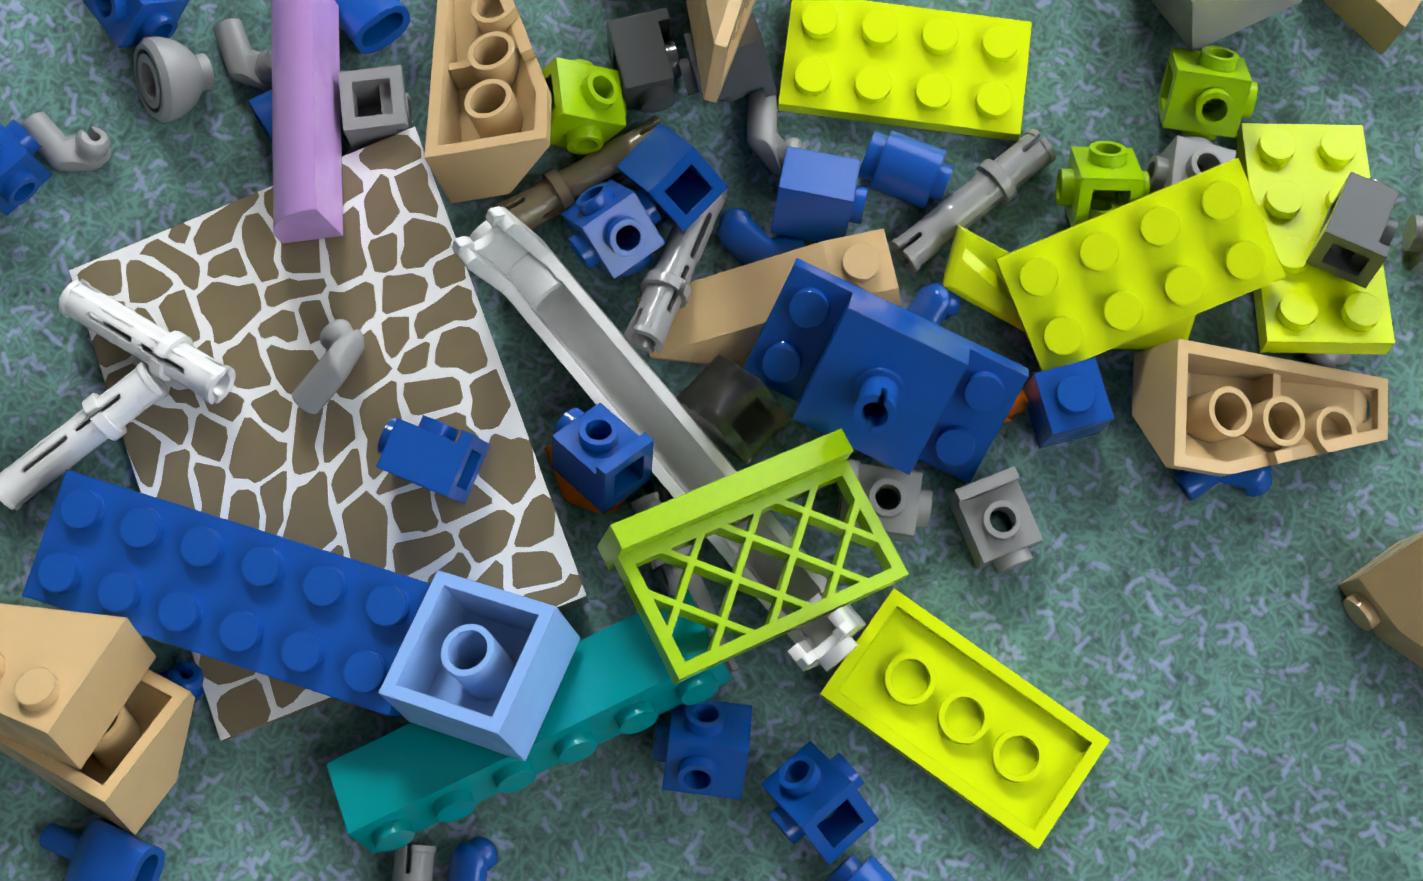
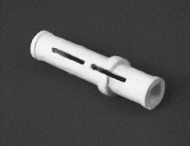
M84 279L72 281L62 292L58 302V310L62 315L72 318L107 339L110 343L117 345L149 365V371L152 375L162 381L173 379L203 397L210 404L221 402L230 392L236 377L235 370L193 347V340L181 331H166L139 315L133 309L124 306L92 287Z
M140 362L133 371L103 394L92 393L82 401L83 409L0 472V501L9 509L18 511L23 507L24 503L107 439L117 441L127 433L126 425L159 399L169 394L164 381L152 375L148 364Z

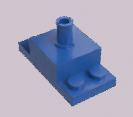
M796 258L744 365L741 375L797 401L793 420L825 435L842 428L852 448L910 475L919 459L970 483L1028 379L1029 371L1028 368Z

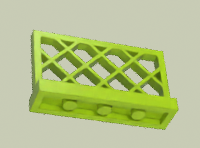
M842 428L611 524L597 548L608 570L616 567L674 685L828 615L840 607L854 603L891 586L909 575L847 460L854 450ZM835 482L837 483L849 505L844 522L811 510L817 490ZM804 496L802 506L791 502ZM773 510L797 520L789 547L755 534L761 514ZM748 520L746 530L735 527V525ZM856 520H857L859 526L861 527V529H860V528H857V527H854V526H855V523H856ZM807 524L840 536L832 564L799 551ZM716 534L741 544L732 573L697 560L704 538ZM850 541L871 548L884 571L867 578L843 569ZM691 545L688 556L677 552V550ZM750 548L784 561L776 590L742 577ZM657 559L683 569L674 599L649 590L638 567ZM794 565L828 578L821 600L812 604L786 594ZM692 573L727 586L718 616L683 603ZM838 582L850 586L835 593ZM737 590L771 603L765 626L753 630L728 620ZM781 608L793 611V613L778 619ZM659 609L669 612L666 623ZM678 616L714 629L707 652L684 661L672 637ZM723 633L736 638L720 646Z

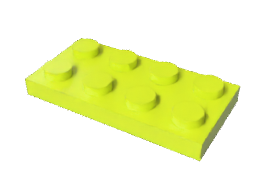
M792 0L777 111L1018 141L1021 135L1032 22L866 0Z
M1241 123L1237 133L1238 158L1286 275L1284 279L1253 291L1260 353L1387 355L1395 344L1384 265L1382 264L1365 289L1306 263L1329 207L1350 172L1352 171L1370 178L1363 125Z
M1239 158L1224 162L995 259L1041 371L1084 361L1286 278Z
M893 588L857 639L856 643L858 646L843 659L818 696L1032 849H1039L1110 742V739Z

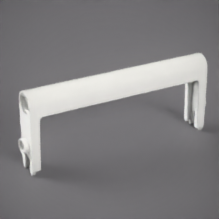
M500 206L490 208L486 214L487 220L480 224L470 237L462 236L454 239L452 249L467 269L508 298L596 405L602 403L639 436L646 432L654 439L652 472L673 498L738 472L543 239L511 212ZM770 510L761 514L755 534L789 547L792 535ZM748 520L735 525V527L746 530ZM716 534L707 537L733 568L741 544ZM800 546L799 551L807 554L805 550ZM750 548L742 577L776 590L784 561ZM794 565L786 594L813 604L822 599L828 578ZM758 598L769 612L771 603ZM850 604L845 605L828 615L788 632V636L795 645L787 653L803 672L820 664L827 672L858 646L852 637L867 624ZM781 608L778 619L793 613V611Z

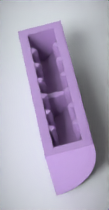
M271 0L274 235L283 244L343 236L341 100L338 72H340L339 5L335 0Z

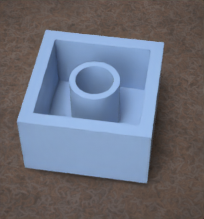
M437 570L378 693L409 722L526 761L580 641V637L556 606Z

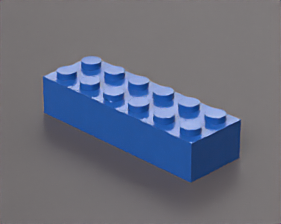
M66 470L22 596L67 611L127 617L140 635L388 716L403 717L378 692L431 583Z

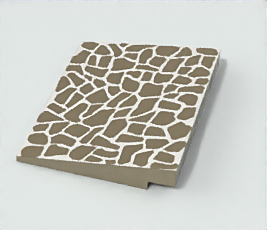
M415 127L342 157L343 236L284 244L275 237L273 231V186L69 270L72 281L84 279L92 287L124 306L133 309L136 313L166 331H181L193 340V347L235 370L234 384L221 402L210 404L200 395L172 379L164 381L169 394L159 399L126 425L127 433L122 437L140 493L428 583H432L437 570L556 606L561 613L589 603L467 267L452 249L453 241L456 237L432 171L424 159L425 152ZM336 319L347 320L353 330H361L365 340V350L343 385L319 413L310 414L294 402L292 392L327 351L320 342V334L323 328ZM88 329L108 390L143 361ZM424 415L458 429L459 433L455 442H457L461 431L464 430L490 444L465 505L376 467L381 456L377 450L379 438L384 427L391 419L399 418L418 426ZM192 652L195 664L202 669L204 674L203 689L220 741L228 740L336 699Z

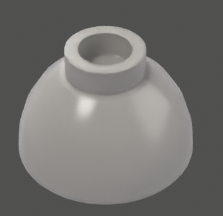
M159 36L143 37L138 43L133 60L137 89L147 112L160 123L174 121L184 116L197 104L203 91L213 89L214 72L206 54H194L185 45L173 39Z

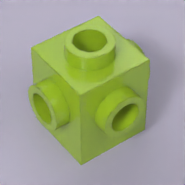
M1206 46L1202 48V52H1192L1188 49L1171 47L1157 104L1162 127L1181 130L1188 137H1202L1208 140H1214L1217 136L1236 138L1242 117L1250 118L1254 111L1258 84L1256 81H1252L1245 59L1239 57L1233 50L1220 46Z
M555 57L542 69L552 95L550 145L566 147L569 152L574 154H589L600 150L607 141L626 127V103L622 96L618 70L595 66L590 61L584 59L568 60Z
M1096 141L1091 143L1089 147L1071 146L1068 169L1060 168L1056 178L1057 206L1065 207L1071 227L1150 194L1148 171L1141 170L1133 148H1126L1124 145L1112 141Z

